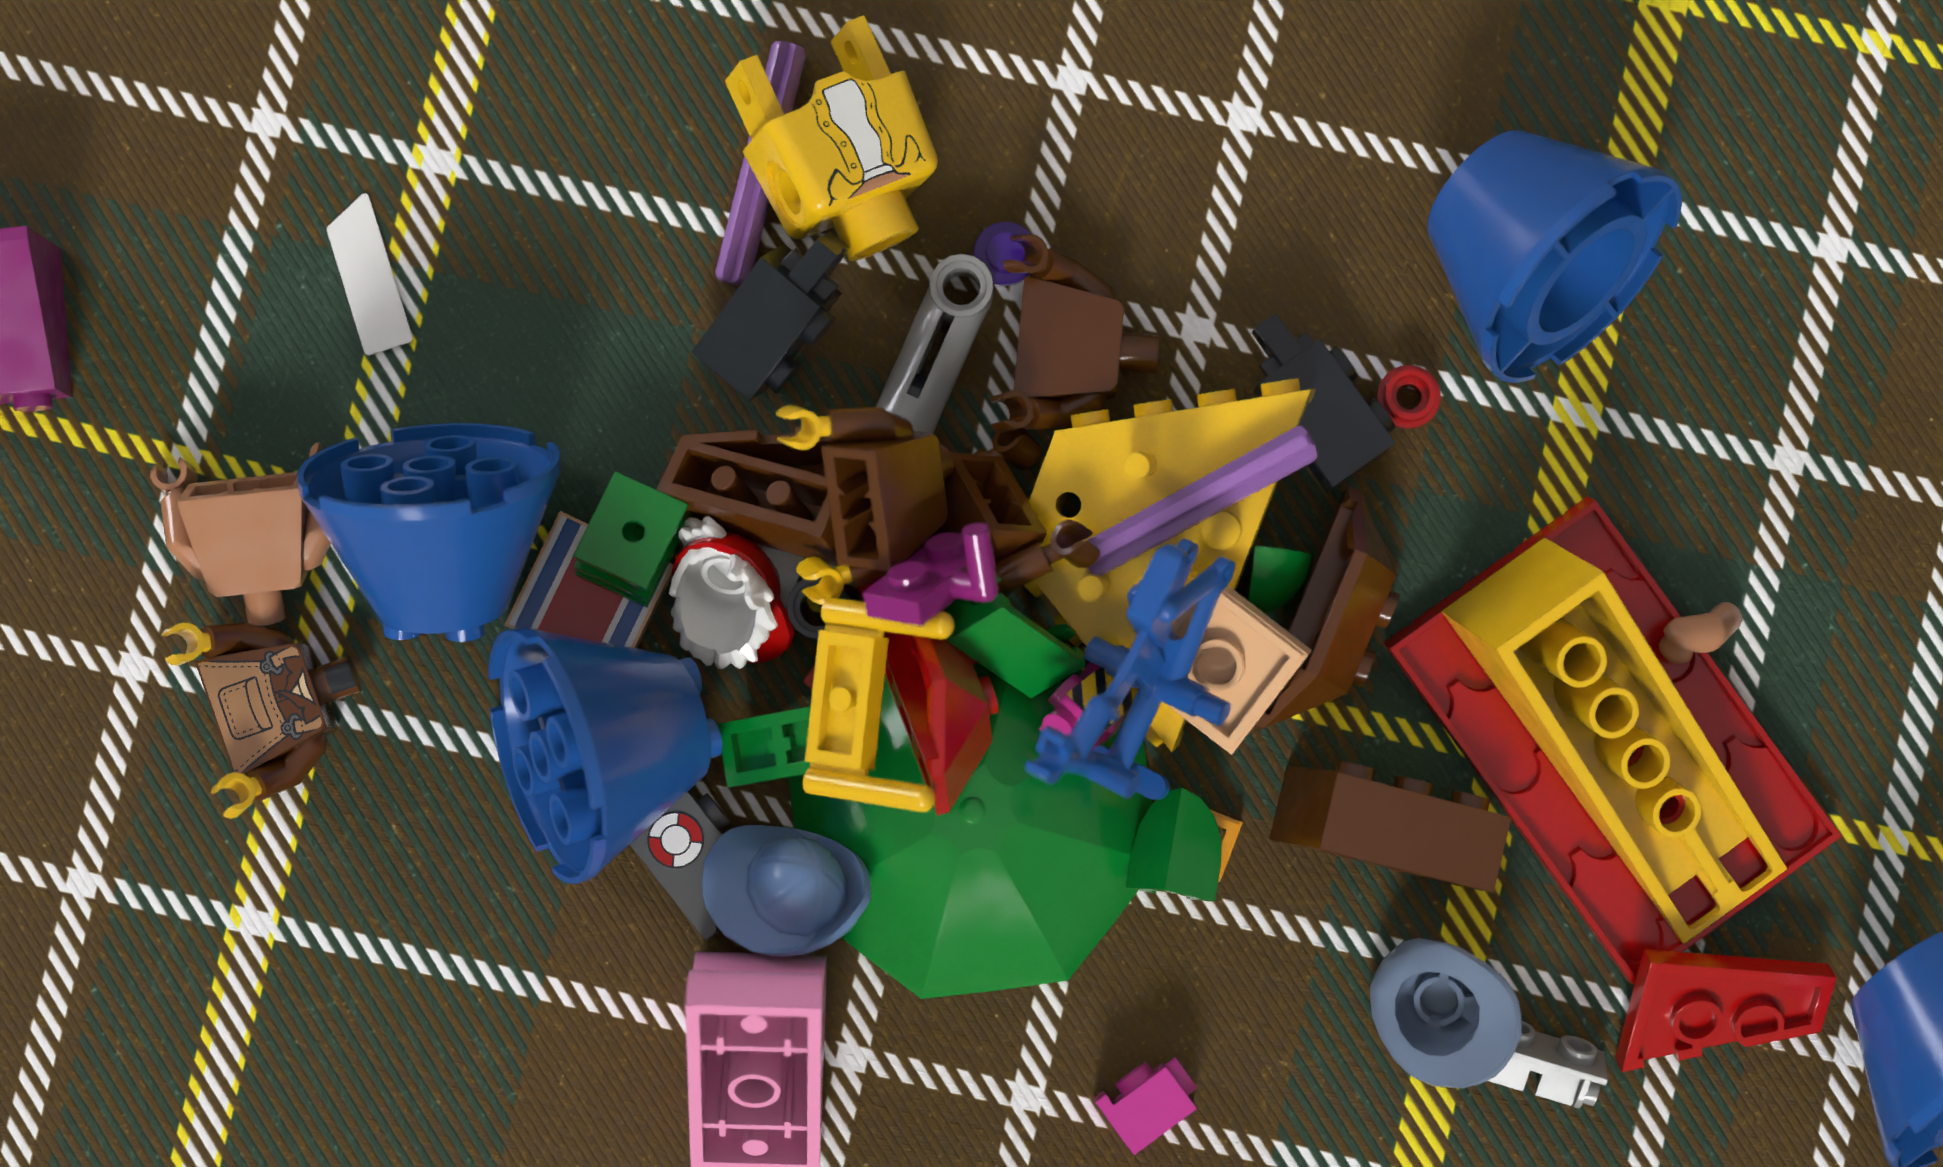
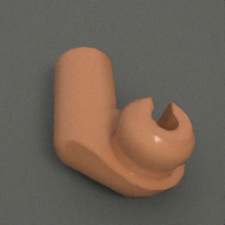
M1722 602L1716 605L1709 613L1675 618L1664 627L1665 636L1659 643L1660 652L1664 658L1675 664L1689 662L1693 652H1712L1720 648L1741 626L1742 614L1734 604Z

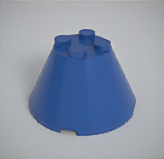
M476 423L430 424L390 429L391 442L359 449V441L355 437L325 448L307 459L297 472L299 494L381 623H383L385 637L393 640L411 639L421 634L445 633L446 638L450 641L467 642L484 636V624L497 619L508 608L561 470L560 451L553 442L547 443V449L535 445L534 432L515 427Z
M525 627L503 631L493 643L489 657L488 678L490 680L500 678L501 706L490 708V717L501 769L517 815L536 852L548 848L560 864L552 867V873L556 877L569 884H578L590 880L706 775L709 769L710 758L721 755L722 738L719 728L713 719L706 718L699 696L702 691L699 669L690 657L678 660L668 654Z

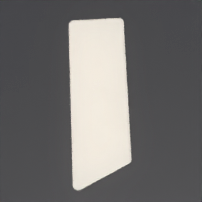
M364 193L327 227V233L364 353L372 355L410 343L413 337L368 194Z

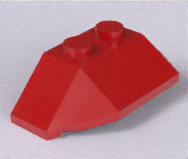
M875 583L858 588L861 602H865L863 592ZM884 631V637L889 638L885 677L925 785L934 791L935 803L933 807L936 815L950 812L992 743L989 715L999 713L993 685L988 675L980 678L977 677L973 664L978 662L949 643L947 638L938 639Z

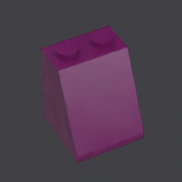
M28 226L0 228V404L13 403L14 411L19 412L49 410L53 408L52 399L72 397L61 248Z

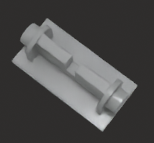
M1521 1020V1039L1512 1058L1500 1073L1488 1080L1523 1091L1530 1071L1540 1073L1535 1087V1095L1578 1109L1583 1103L1594 1106L1599 1094L1600 1084L1606 1086L1608 1082L1605 1052L1598 1050L1591 1042L1580 1037L1567 1035L1560 1039L1537 1032L1531 1025Z

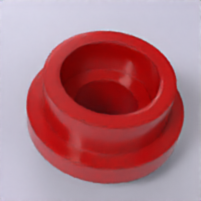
M1403 365L1392 369L1384 376L1378 386L1376 400L1388 413L1394 426L1402 429H1414L1425 425L1435 416L1440 405L1441 393L1436 379L1427 370L1414 365ZM1402 387L1413 388L1419 396L1417 407L1413 409L1401 407L1397 402V391Z

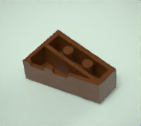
M796 427L795 433L762 436L758 430L681 436L657 490L688 504L682 520L697 518L703 522L704 517L710 516L726 532L735 533L756 544L805 558L819 557L830 565L841 566L837 563L821 446L830 443L828 436H820L814 446L805 450L793 448L777 440L778 437L791 438L796 436L801 427Z
M1338 761L1335 771L1286 766L1269 840L1327 852L1329 855L1346 859L1351 858L1415 876L1494 893L1511 817L1489 812L1490 799L1452 791L1450 801L1431 796L1433 784L1402 776H1395L1393 786L1373 781L1376 769L1345 761Z

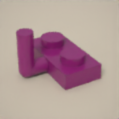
M974 523L965 526L962 529V535L958 533H942L929 538L922 548L903 563L890 568L887 575L863 592L867 616L923 626L956 598L978 602L992 601L998 594V583L993 545L988 525Z

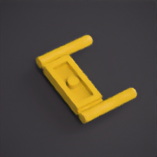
M827 598L821 609L825 630H819L805 756V761L810 762V768L804 774L803 789L806 793L927 812L935 803L934 791L929 786L868 777L869 770L875 769L889 640V638L884 637V631L945 639L953 632V618L946 612H939L923 626L868 617L865 602Z

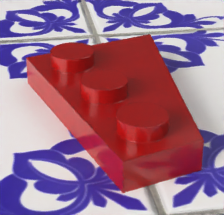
M1644 949L1615 1056L1616 1062L1621 1072L1644 1068V1060L1675 1054L1678 1061L1702 1056V1048L1738 1041L1745 1048L1819 1033L1824 1023L1837 977L1830 965L1826 963Z

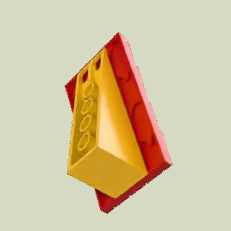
M1587 496L1567 510L1564 515L1557 517L1514 548V551L1507 553L1464 584L1461 589L1454 591L1411 622V625L1404 627L1383 642V644L1437 721L1445 728L1488 791L1493 794L1508 817H1511L1515 827L1561 892L1569 899L1610 959L1615 962L1625 978L1635 985L1644 949L1684 952L1842 836L1708 653L1693 652L1691 660L1685 664H1675L1663 657L1659 649V643L1665 636L1664 627L1673 619L1681 616L1597 501Z

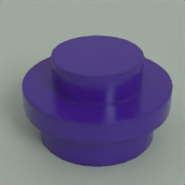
M995 223L987 227L979 235L975 243L974 256L985 263L992 275L993 284L1000 286L1015 285L1023 281L1024 277L1030 275V273H1009L1003 267L1004 260L1023 262L1025 259L1023 246L1018 242H1012L1010 237L1012 235L1030 233L1016 223Z

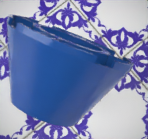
M1511 130L1499 134L1468 156L1439 192L1429 214L1427 231L1486 367L1502 381L1508 383L1525 382L1534 379L1536 376L1531 368L1540 365L1550 358L1560 366L1594 341L1631 303L1658 266L1663 254L1655 246L1666 223L1672 229L1677 227L1682 208V195L1678 184L1662 170L1522 130Z
M1943 931L1908 949L1880 969L1857 991L1851 1001V1009L1885 1159L1891 1167H1926L1938 1161V1158L1932 1150L1943 1146Z

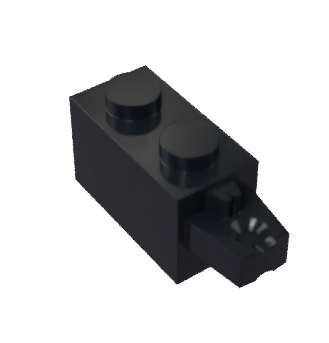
M830 231L825 236L819 237L805 255L797 248L791 250L787 245L783 244L762 256L692 350V353L748 401H751L769 388L778 393L798 371L801 364L794 357L805 342L811 347L814 346L825 335L836 319L829 310L841 296L842 292L837 289L839 284L830 276L850 247Z
M1276 313L1254 328L1252 331L1253 336L1269 357L1259 366L1266 378L1260 381L1253 391L1257 398L1262 397L1260 384L1299 378L1301 391L1316 389L1311 403H1307L1299 426H1303L1309 432L1316 444L1319 456L1315 461L1306 466L1326 493H1329L1380 457L1396 443L1389 434L1395 429L1390 416L1375 398L1367 402L1364 400L1352 383L1358 377L1351 362L1338 347L1335 346L1329 351L1321 339L1314 342L1307 332L1295 339Z

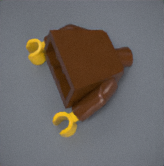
M793 405L781 407L776 412V415L786 419L801 418L802 422L801 429L796 436L791 438L778 437L777 440L796 449L805 450L814 446L820 436H828L830 443L821 446L837 563L841 566L833 568L823 559L814 556L806 558L798 564L796 572L805 580H816L822 577L815 586L802 590V593L813 602L823 605L827 598L838 599L844 585L852 583L855 589L878 582L887 575L890 568L903 563L922 548L926 540L945 524L948 510L944 480L952 475L954 460L950 451L942 444H939L938 438L933 433L914 431L908 419L880 407L828 409L827 416L817 417L811 411Z

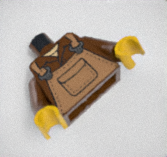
M182 622L166 629L162 633V636L178 634L187 643L185 654H175L165 658L170 665L178 666L196 659L200 654L205 657V659L196 661L195 664L233 772L221 778L212 788L211 794H215L224 788L232 789L238 794L240 803L229 807L222 814L229 819L237 818L252 804L253 800L262 801L299 785L326 752V737L338 730L330 702L362 691L357 670L349 656L317 667L310 647L301 643H294L293 639L285 631L245 622L203 626L199 629L191 623Z

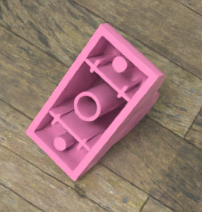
M695 953L693 970H689L685 1001L691 1167H820L826 1012V955H793L783 957L760 953Z

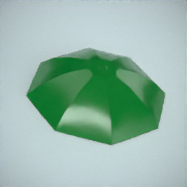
M980 663L973 664L978 678L986 675L989 676L997 698L999 713L989 715L992 743L950 812L936 815L934 807L927 812H918L808 794L803 789L804 774L788 777L794 828L837 841L858 854L869 872L871 901L851 931L841 938L920 999L1068 981L1138 892V890L1125 888L1138 826L1152 805V799L1137 792L1127 799L1084 776L1063 772L1057 782L1049 784L1027 773L1024 768L1027 760L1035 761L1041 755L1036 751V745L1041 733L1039 728L1042 726L1044 717L1055 708L1048 701L1049 698L1072 675L1077 674L1079 676L1083 672L1081 669L1035 697L1029 698ZM884 677L875 769L869 770L868 777L925 785L886 677ZM1118 732L1101 746L1111 748ZM1143 741L1134 761L1147 767Z

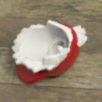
M710 516L704 517L703 522L697 518L685 520L684 527L679 531V538L684 547L680 550L672 568V581L669 589V595L676 598L671 610V616L674 617L673 629L676 632H680L681 648L690 651L694 658L702 660L706 666L712 665L715 662L718 669H724L731 663L741 669L746 664L765 663L779 657L792 646L795 631L789 620L788 613L780 600V577L773 562L756 543L735 533L726 532Z

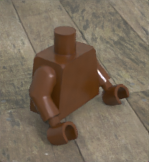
M1023 234L1010 237L1012 242H1018L1023 246L1025 259L1023 262L1004 260V269L1009 273H1032L1034 277H1024L1014 390L990 398L991 403L1002 402L1009 409L1010 417L1009 420L993 423L992 429L997 433H1004L1022 427L1036 430L1067 429L1072 426L1070 415L1100 411L1104 407L1106 400L1115 398L1118 370L1156 373L1160 336L1122 332L1125 303L1115 299L1111 286L1078 261L1048 249L1044 240L1037 235Z
M1023 427L1004 433L995 432L992 440L993 448L988 452L981 448L974 454L951 453L954 460V471L951 476L944 480L948 515L945 524L931 537L942 533H958L962 535V529L967 525L974 523L987 524L993 545L996 575L1001 578L998 584V594L1001 593L1008 597L1017 588L1053 571L1052 564L1063 558L1077 568L1089 567L1098 560L1100 549L1089 541H1082L1089 538L1093 532L1074 520L1060 522L1051 534V543L1045 546L1042 545L1047 532L1005 462L1009 461L1018 469H1027L1040 458L1042 454L1041 445Z

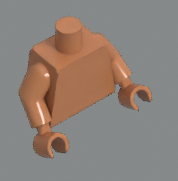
M320 442L311 447L310 457L322 450ZM179 457L180 476L175 482L168 484L166 469L159 463L154 465L150 471V478L155 486L166 493L160 504L167 549L194 579L205 581L207 589L212 596L224 597L243 594L248 623L264 626L284 620L286 616L281 590L301 587L309 570L322 564L331 544L299 494L297 472L198 483V474L195 468Z

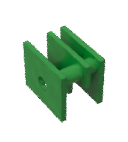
M614 472L573 554V558L577 560L574 565L576 570L575 576L648 608L681 541L679 531L684 527L685 521L682 518L688 508V504L618 472Z

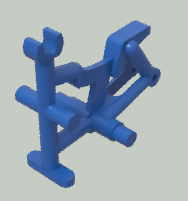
M1184 538L1177 546L1164 545L1157 549L1142 580L1135 584L1128 592L1130 606L1127 610V618L1137 633L1131 648L1129 649L1123 645L1115 646L1097 636L1093 637L1086 647L1084 653L1085 660L1105 669L1108 675L1114 677L1113 681L1103 695H1096L1088 702L1069 735L1048 725L1042 729L1036 745V751L1041 755L1035 761L1027 760L1024 767L1027 773L1049 784L1057 782L1063 772L1081 775L1127 799L1135 792L1153 800H1161L1167 796L1170 789L1167 778L1134 761L1161 702L1192 717L1199 716L1217 726H1221L1226 721L1231 710V703L1210 693L1207 687L1189 679L1188 675L1221 591L1227 587L1234 574V561L1220 556L1211 566L1185 585L1191 567L1197 558L1198 544ZM1198 602L1185 636L1183 638L1179 637L1172 630V622ZM1131 686L1138 689L1111 748L1098 745L1092 751L1109 720L1117 721L1120 717L1118 707Z

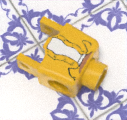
M864 15L847 21L831 41L843 71L816 81L809 102L795 111L784 114L758 55L739 61L725 80L751 138L749 144L744 148L743 154L786 233L792 238L804 239L834 227L839 239L850 247L846 253L849 261L861 260L901 243L919 230L906 198L934 173L938 163L936 151L905 71L890 73Z

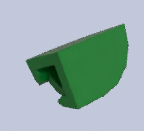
M1254 546L1246 562L1244 598L1266 615L1289 603L1306 583L1314 557L1311 554L1300 551Z
M1178 788L1169 791L1165 798L1156 800L1149 807L1138 826L1132 847L1125 888L1155 894L1157 891L1186 896L1187 899L1215 902L1221 868V835L1214 814L1201 797L1184 788Z

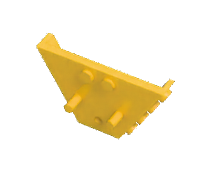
M1299 378L1260 384L1262 397L1237 401L1235 389L1198 394V408L1173 411L1172 399L1133 405L1135 418L1110 422L1109 409L1070 415L1072 428L1055 431L1029 499V503L1047 532L1042 545L1045 546L1051 543L1050 539L1053 530L1060 522L1065 520L1077 521L1091 530L1093 534L1089 538L1082 540L1087 541L1268 441L1299 426L1307 403H1311L1316 389L1301 391ZM1278 481L1103 576L1092 574L1088 567L1077 568L1063 558L1052 564L1053 571L1024 586L1035 597L1040 596L1042 593L1046 595L1059 612L1053 617L1055 624H1066L1076 631L1075 635L1069 640L1074 646L1078 647L1082 643L1087 646L1090 640L1097 636L1115 646L1123 645L1130 649L1137 633L1127 618V610L1130 606L1128 592L1135 584L1142 580L1157 549L1164 545L1177 546L1184 538L1198 544L1197 558L1191 567L1185 585L1211 566L1220 556L1234 561L1235 570L1228 586L1236 591ZM1068 492L1076 494L1081 501V509L1074 517H1066L1061 514ZM1161 702L1145 737L1155 747L1164 742L1168 749L1173 752L1179 746L1184 731L1182 729L1186 719L1164 702Z

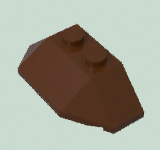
M1348 486L1342 492L1286 629L1312 651L1253 729L1262 730L1346 695L1352 684L1362 688L1368 677L1376 652L1366 649L1375 626L1387 628L1397 606L1400 593L1390 590L1396 577V572L1361 490Z

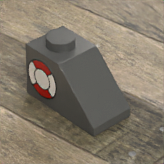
M688 791L630 845L706 941L719 933L720 929L707 911L702 894L704 859L713 844L724 834L723 829L731 822L708 793L698 800L692 791Z

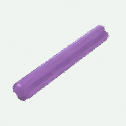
M775 41L771 46L765 73L784 114L792 112L806 56L804 48L784 41ZM745 156L715 271L719 281L733 286H740L754 267L769 206V200Z
M1296 426L1088 539L1087 541L1100 549V556L1095 563L1088 567L1089 571L1092 574L1103 576L1315 461L1319 454L1314 440L1303 426Z

